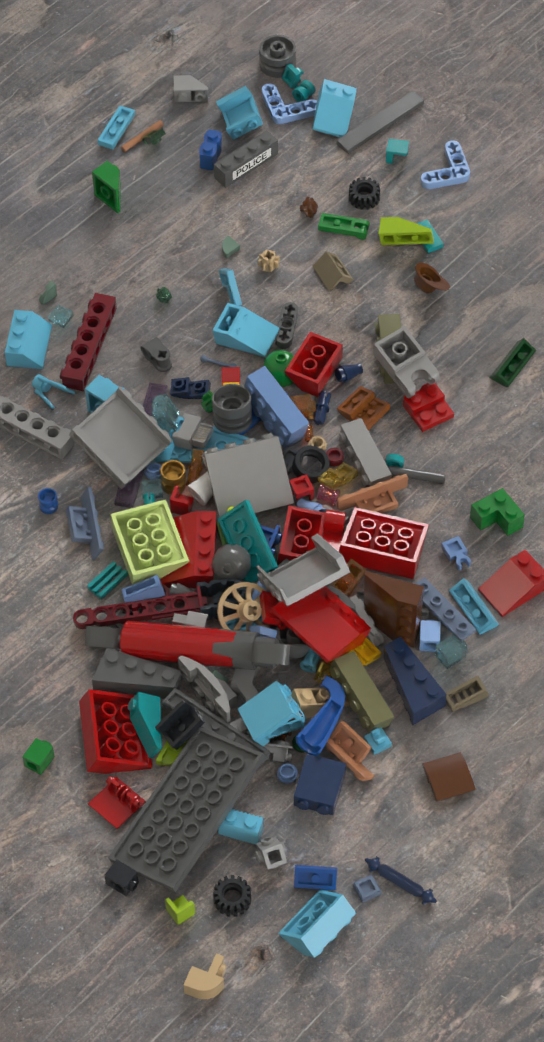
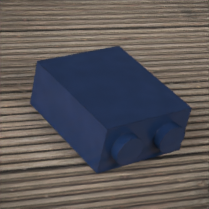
M306 754L294 793V806L302 810L317 811L322 815H334L346 775V763Z

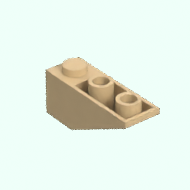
M326 688L293 689L291 695L303 712L305 719L314 717L330 699V694ZM346 695L344 707L350 705V702L347 699Z

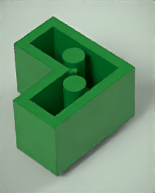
M503 488L471 504L470 518L480 531L494 523H497L507 536L523 528L525 514Z

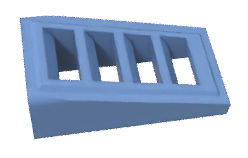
M158 575L122 589L125 603L165 596L164 588Z

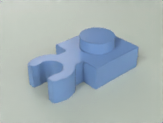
M459 536L441 543V548L450 562L456 561V568L459 571L462 570V562L470 567L471 560L466 556L468 550Z

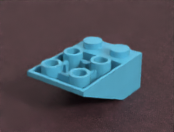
M227 303L212 331L216 344L266 357L280 328L244 307Z

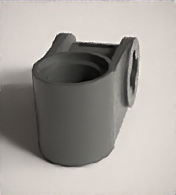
M156 337L141 346L144 357L158 371L166 372L171 369L170 351L162 344L159 338Z

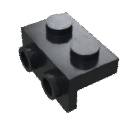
M182 700L155 728L165 736L173 749L178 750L205 721L193 705Z

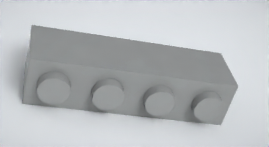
M362 418L342 424L339 439L342 444H345L348 457H352L356 472H360L363 485L371 487L378 482L390 480L392 474Z

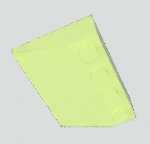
M166 499L110 514L111 528L132 585L155 575H158L159 579L189 563Z

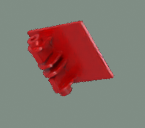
M110 776L106 780L108 785L88 805L118 829L146 801L118 777Z

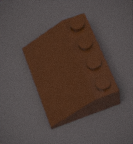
M366 571L364 580V610L373 619L375 627L392 641L401 637L409 647L414 648L420 631L424 586Z

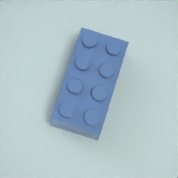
M266 366L248 375L244 387L251 393V407L254 414L264 422L265 428L274 436H279L280 445L284 450L288 446L291 447L303 440L309 422Z

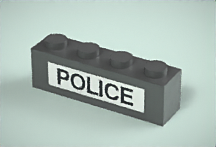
M266 130L214 164V178L225 188L276 156L278 154V139Z

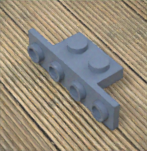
M87 487L81 496L82 507L68 506L66 514L71 541L89 543L92 559L96 560L103 551L104 543L101 541V527L98 525V511L95 509L94 503L95 496L92 493V488Z
M425 577L415 583L424 586L423 604L460 641L465 640L476 632V628Z

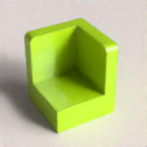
M184 895L173 902L169 897L165 899L166 910L177 925L195 914V904L193 901L188 902Z

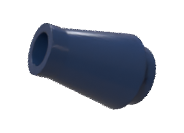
M360 363L339 365L335 369L337 381L343 383L363 373V367Z

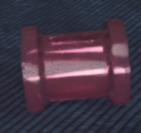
M321 484L317 493V500L322 499L331 502L335 506L340 496V490H334L326 487L325 484Z

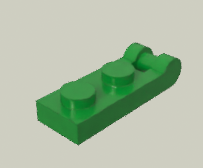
M321 213L318 230L356 236L358 239L364 240L367 237L366 230L369 229L370 222L364 219Z

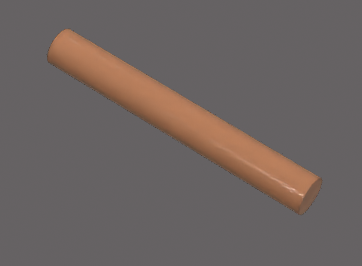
M161 120L157 121L122 145L121 150L126 152L164 126Z

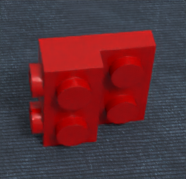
M429 383L424 384L411 398L403 397V407L422 432L454 418L453 410L446 403L445 395L436 383L431 385Z

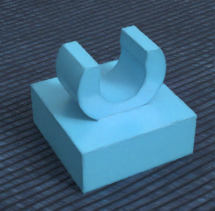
M382 727L364 736V740L372 747L371 752L373 755L392 746V742Z

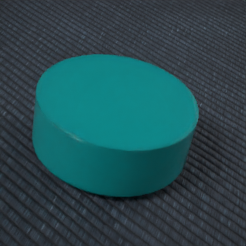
M398 454L386 455L385 463L387 467L389 465L403 467L404 458Z

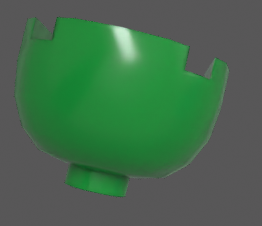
M286 350L273 351L266 357L263 367L266 366L281 387L290 386L294 383L285 373L294 355Z

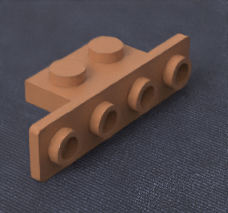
M407 474L398 475L390 480L378 482L371 487L361 488L349 495L345 494L337 499V510L344 511L354 506L382 514L398 508L399 503L393 492L408 486Z
M339 722L325 744L326 749L330 753L335 754L340 759V762L346 763V767H349L354 772V776L361 781L372 780L374 775L361 763L372 747L346 722Z

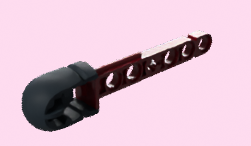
M226 578L212 580L209 584L198 582L196 592L100 606L93 610L91 608L80 609L73 614V622L76 628L86 629V626L95 625L103 627L118 623L123 624L128 620L144 621L170 618L174 616V613L187 615L188 611L208 614L206 621L211 620L213 617L218 619L217 609L222 594L230 586L242 581ZM246 587L237 588L238 594L246 600ZM231 592L225 601L239 605V602ZM213 595L214 604L206 606L207 599L204 596L209 597ZM182 601L185 603V606L178 609L174 607V604ZM163 604L166 608L158 612L155 610V606ZM223 606V617L237 613V610ZM138 608H142L143 613L140 614ZM124 610L127 613L124 617H117L116 612ZM99 613H105L107 615V617L104 620H98L96 618V616ZM79 616H86L87 621L79 623L77 618Z

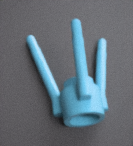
M40 374L35 376L32 381V387L35 388L34 393L39 395L51 409L55 407L42 393L48 392L51 386L75 394V391Z

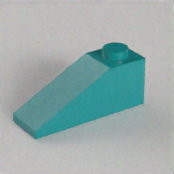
M138 692L133 699H130L128 704L130 720L148 757L153 759L162 749L161 733L155 728L161 721L160 697Z

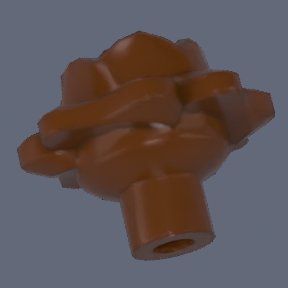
M306 197L302 202L303 205H300V211L305 212L306 217L313 218L317 212L318 204L312 197Z

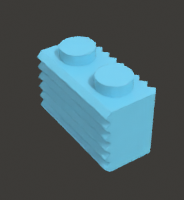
M232 809L218 828V834L256 845L259 843L263 833V817Z

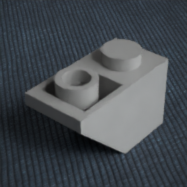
M191 75L174 76V101L208 102V87Z

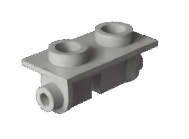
M277 741V745L267 743L263 746L270 753H274L273 761L287 763V761L292 760V753H289V750H293V747L289 746L288 742Z

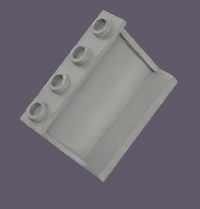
M118 387L114 394L83 422L76 425L71 430L69 436L123 489L162 453L173 440L166 430H162L158 426L155 418L149 417L144 407L131 398V394L126 389Z
M272 433L261 435L262 439L259 440L248 438L243 440V444L236 445V442L225 444L223 449L218 450L217 447L206 449L207 453L202 454V457L205 458L216 504L217 520L227 513L229 507H235L244 500L250 501L254 513L294 503L279 436H273Z
M319 534L311 537L315 545L314 549L275 570L266 573L259 565L256 566L259 572L257 577L260 583L264 584L266 589L270 590L272 595L276 596L279 602L282 601L286 606L350 573L343 555Z

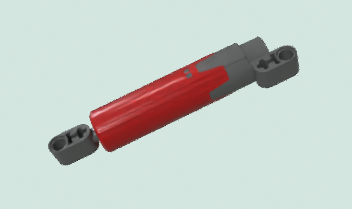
M129 620L125 622L123 629L86 626L85 646L121 649L122 653L145 660L178 663V657L184 656L204 666L256 670L257 667L275 668L277 664L289 665L290 645L279 644L278 638L261 637L258 632Z

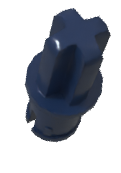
M327 391L319 393L318 403L315 405L314 422L316 425H323L326 413L329 412L328 405L331 394L328 392L327 397H325Z

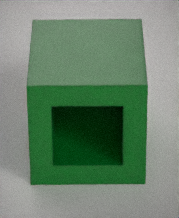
M36 738L22 757L25 767L42 775L55 756L53 746L49 742Z

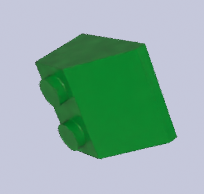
M107 160L92 171L94 195L116 213H119L121 209L120 170L116 165L111 164Z

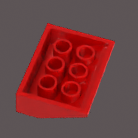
M354 507L340 544L339 553L343 555L347 564L414 579L429 524Z
M194 511L173 517L189 563L160 579L161 583L168 588H171L172 583H180L188 588H197L198 582L209 584L210 581L214 580L212 560L216 552V511Z
M326 586L289 606H286L281 601L271 609L284 624L326 663L361 646L372 629Z
M88 689L79 700L87 772L110 774L145 770L153 767L152 759L148 757L130 720L128 704L135 695Z

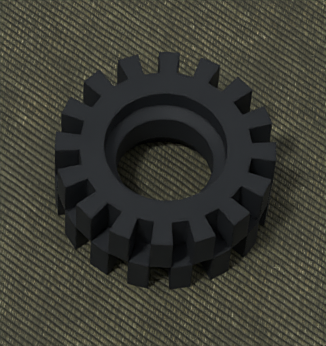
M362 177V180L357 178V182L353 180L352 184L350 183L349 202H351L352 206L355 205L357 209L360 206V210L366 207V210H369L370 206L374 208L375 205H378L380 201L379 183L376 184V180L371 181V178L365 180L366 177ZM360 192H369L370 194H369V195H360L359 193H360Z
M231 875V879L225 876L224 881L220 879L218 885L215 884L213 890L216 909H220L221 914L226 912L228 917H230L231 913H234V917L238 916V912L241 915L244 914V909L248 910L249 905H251V887L247 885V881L245 879L242 881L240 876L235 879V875ZM229 890H236L241 896L238 901L229 902L224 898V895Z

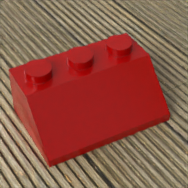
M309 332L286 368L285 373L301 391L318 397L343 358V344Z
M288 506L277 565L286 558L291 561L315 548L311 537L316 534L322 537L326 513Z

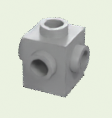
M265 837L256 844L258 850L255 852L259 864L262 863L268 870L287 863L285 856L287 853L286 847L276 837Z

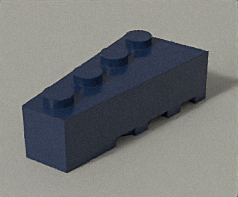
M401 637L384 646L383 659L392 679H394L396 689L404 702L403 705L410 716L413 726L445 707L447 694Z

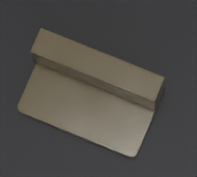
M326 251L313 265V268L330 291L339 282L350 284L353 281L352 276L336 254Z

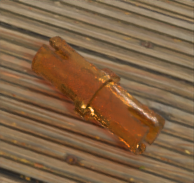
M193 448L191 462L188 465L189 472L186 486L200 477V473L203 471L202 454L205 453L204 450Z

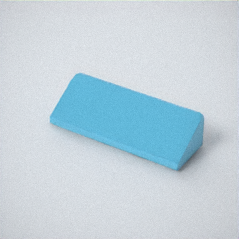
M463 578L449 590L480 635L499 625L469 581Z

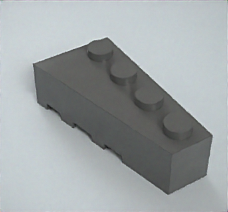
M107 648L94 674L92 685L93 690L129 693L131 695L141 692L165 699L174 688L180 690L182 672Z

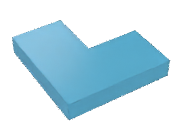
M227 268L219 269L222 286L227 288L231 304L242 305L233 270Z

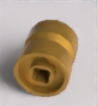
M176 460L165 462L160 469L163 491L168 495H172L174 487L177 485L179 486L180 493H182L186 487L184 465Z

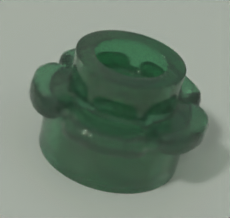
M164 286L161 289H157V299L161 303H169L168 301L172 298L169 290Z

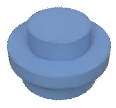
M158 463L147 465L145 476L151 480L161 478V465Z
M289 763L283 764L277 771L278 779L286 784L294 782L298 776L296 767Z

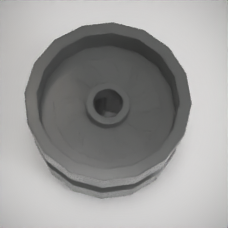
M276 34L262 40L259 47V66L263 73L270 77L281 78L286 65L292 64L296 68V45L290 37Z

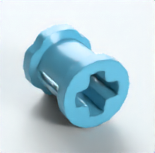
M310 649L304 660L300 662V668L306 672L315 673L317 670L316 665L321 657Z

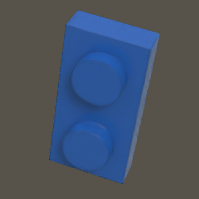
M295 865L294 888L336 890L337 867Z

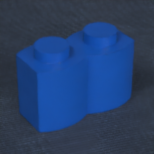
M209 129L205 133L204 142L199 148L200 168L214 170L217 157L222 152L221 131Z

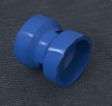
M51 488L42 489L38 494L40 510L45 514L55 513L58 509L56 491Z

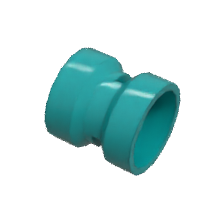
M303 80L299 87L292 91V95L297 102L306 101L308 97L316 92V89L310 81Z

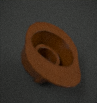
M421 262L416 264L414 282L423 292L432 293L436 289L441 291L449 290V283L432 266Z

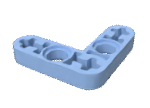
M269 83L262 86V98L274 123L284 124L315 116L317 100L310 99L284 105L275 85ZM272 102H277V103H279V104L276 105V106H273V105H271L270 103H272ZM299 110L300 113L294 114L292 111Z
M448 141L445 145V155L450 168L423 173L421 176V186L423 188L434 189L465 183L469 180L470 169L461 145L457 141ZM460 160L461 163L456 164L453 161ZM447 175V176H449L450 178H449V179H442L441 176Z

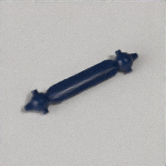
M377 856L376 858L365 859L369 872L372 873L377 870L380 876L413 896L421 897L422 904L426 905V903L437 902L431 888L425 891L421 885L386 864H380V858Z

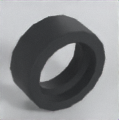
M308 445L297 451L292 462V469L296 477L307 474L310 482L316 483L325 477L330 460L323 449ZM304 456L317 458L322 465L321 470L317 473H310L304 470L300 464L301 458Z

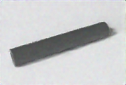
M389 465V470L394 476L407 474L408 478L442 484L445 482V474Z

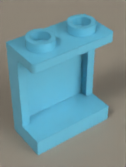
M246 86L216 101L225 119L226 131L233 140L263 125L254 97Z
M275 681L238 708L253 740L262 746L270 742L267 736L292 718L297 720L302 718L299 713L300 707L292 700L290 696L292 692L287 685H282Z

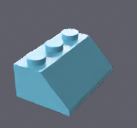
M14 310L5 349L7 366L43 369L52 324L33 311Z
M319 890L278 934L303 955L315 958L323 952V948L330 941L337 937V933L351 922V918L356 912L343 894Z

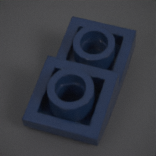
M189 377L171 379L170 395L184 399H201L210 390L211 383L209 380L191 381Z

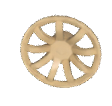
M240 582L230 586L222 594L218 603L217 613L221 627L229 629L225 622L239 618L240 620L236 623L233 630H239L246 623V631H250L248 628L252 625V622L257 626L270 628L271 624L266 623L264 625L259 620L262 614V608L259 604L260 595L254 601L251 598L252 588L260 593L262 590H265L259 585L250 582ZM246 587V600L238 594L237 588ZM231 592L239 602V605L225 601ZM223 606L237 610V613L223 617Z

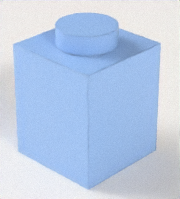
M421 620L419 651L439 652L441 621Z

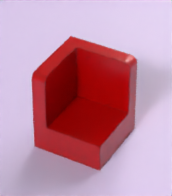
M307 474L289 480L292 495H295L296 499L307 496L309 501L314 499V488Z
M175 485L170 498L171 513L179 515L190 513L194 504V497L180 494L179 486Z

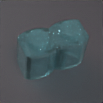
M167 393L157 395L152 402L154 410L151 416L155 418L162 430L172 434L178 428L177 418L179 410Z

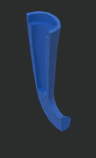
M328 676L324 678L320 687L328 690L330 699L296 736L298 746L304 752L314 756H318L324 748L345 703V692L342 686Z

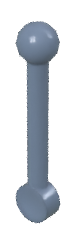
M202 355L200 358L202 362L207 361L224 367H237L235 363H223L207 358L205 355Z

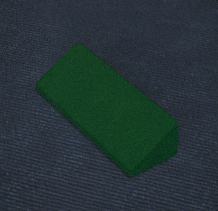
M525 338L517 341L492 373L490 379L505 387H509L536 352V349Z

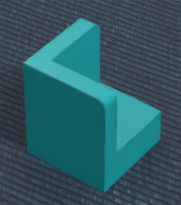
M389 138L386 149V163H393L394 154L408 155L409 141Z

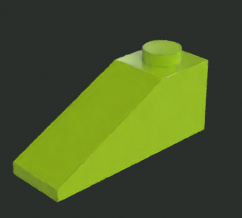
M381 217L378 234L381 245L434 243L430 228L400 217Z

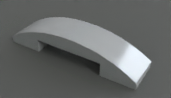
M184 656L178 657L179 669L190 681L198 678L216 698L214 699L215 710L227 723L230 722L229 701L217 678L200 663Z

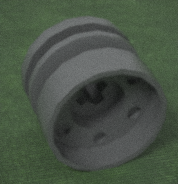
M226 384L217 388L212 395L213 423L215 427L221 432L228 434H237L248 429L252 423L251 393L249 390L238 384Z

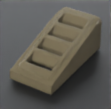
M476 676L446 692V701L452 712L487 698L489 694L479 676ZM474 687H477L479 692L476 693ZM467 690L471 691V696H468L466 692ZM463 693L466 699L462 700L459 694ZM455 696L458 703L455 704L451 697Z

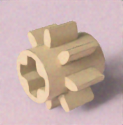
M265 250L262 254H259L258 266H262L263 271L272 272L275 268H279L280 256H275V251Z

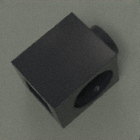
M116 859L105 874L106 885L127 896L139 884L138 873Z

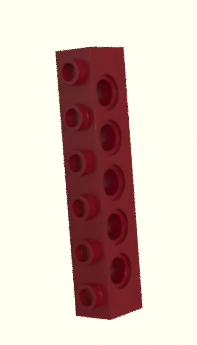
M95 293L93 299L89 300L88 311L83 315V324L77 330L76 341L73 340L71 353L66 357V366L60 372L62 385L66 386V388L84 392L116 312V297Z

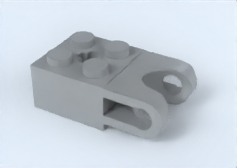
M405 326L374 343V356L407 398L415 395L416 386L413 383L415 379L423 378L430 384L440 380L438 370Z

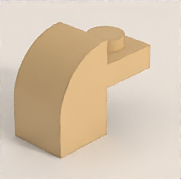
M216 953L208 972L192 966L184 982V994L198 999H210L217 996L224 988L223 976L227 965L224 963V956Z

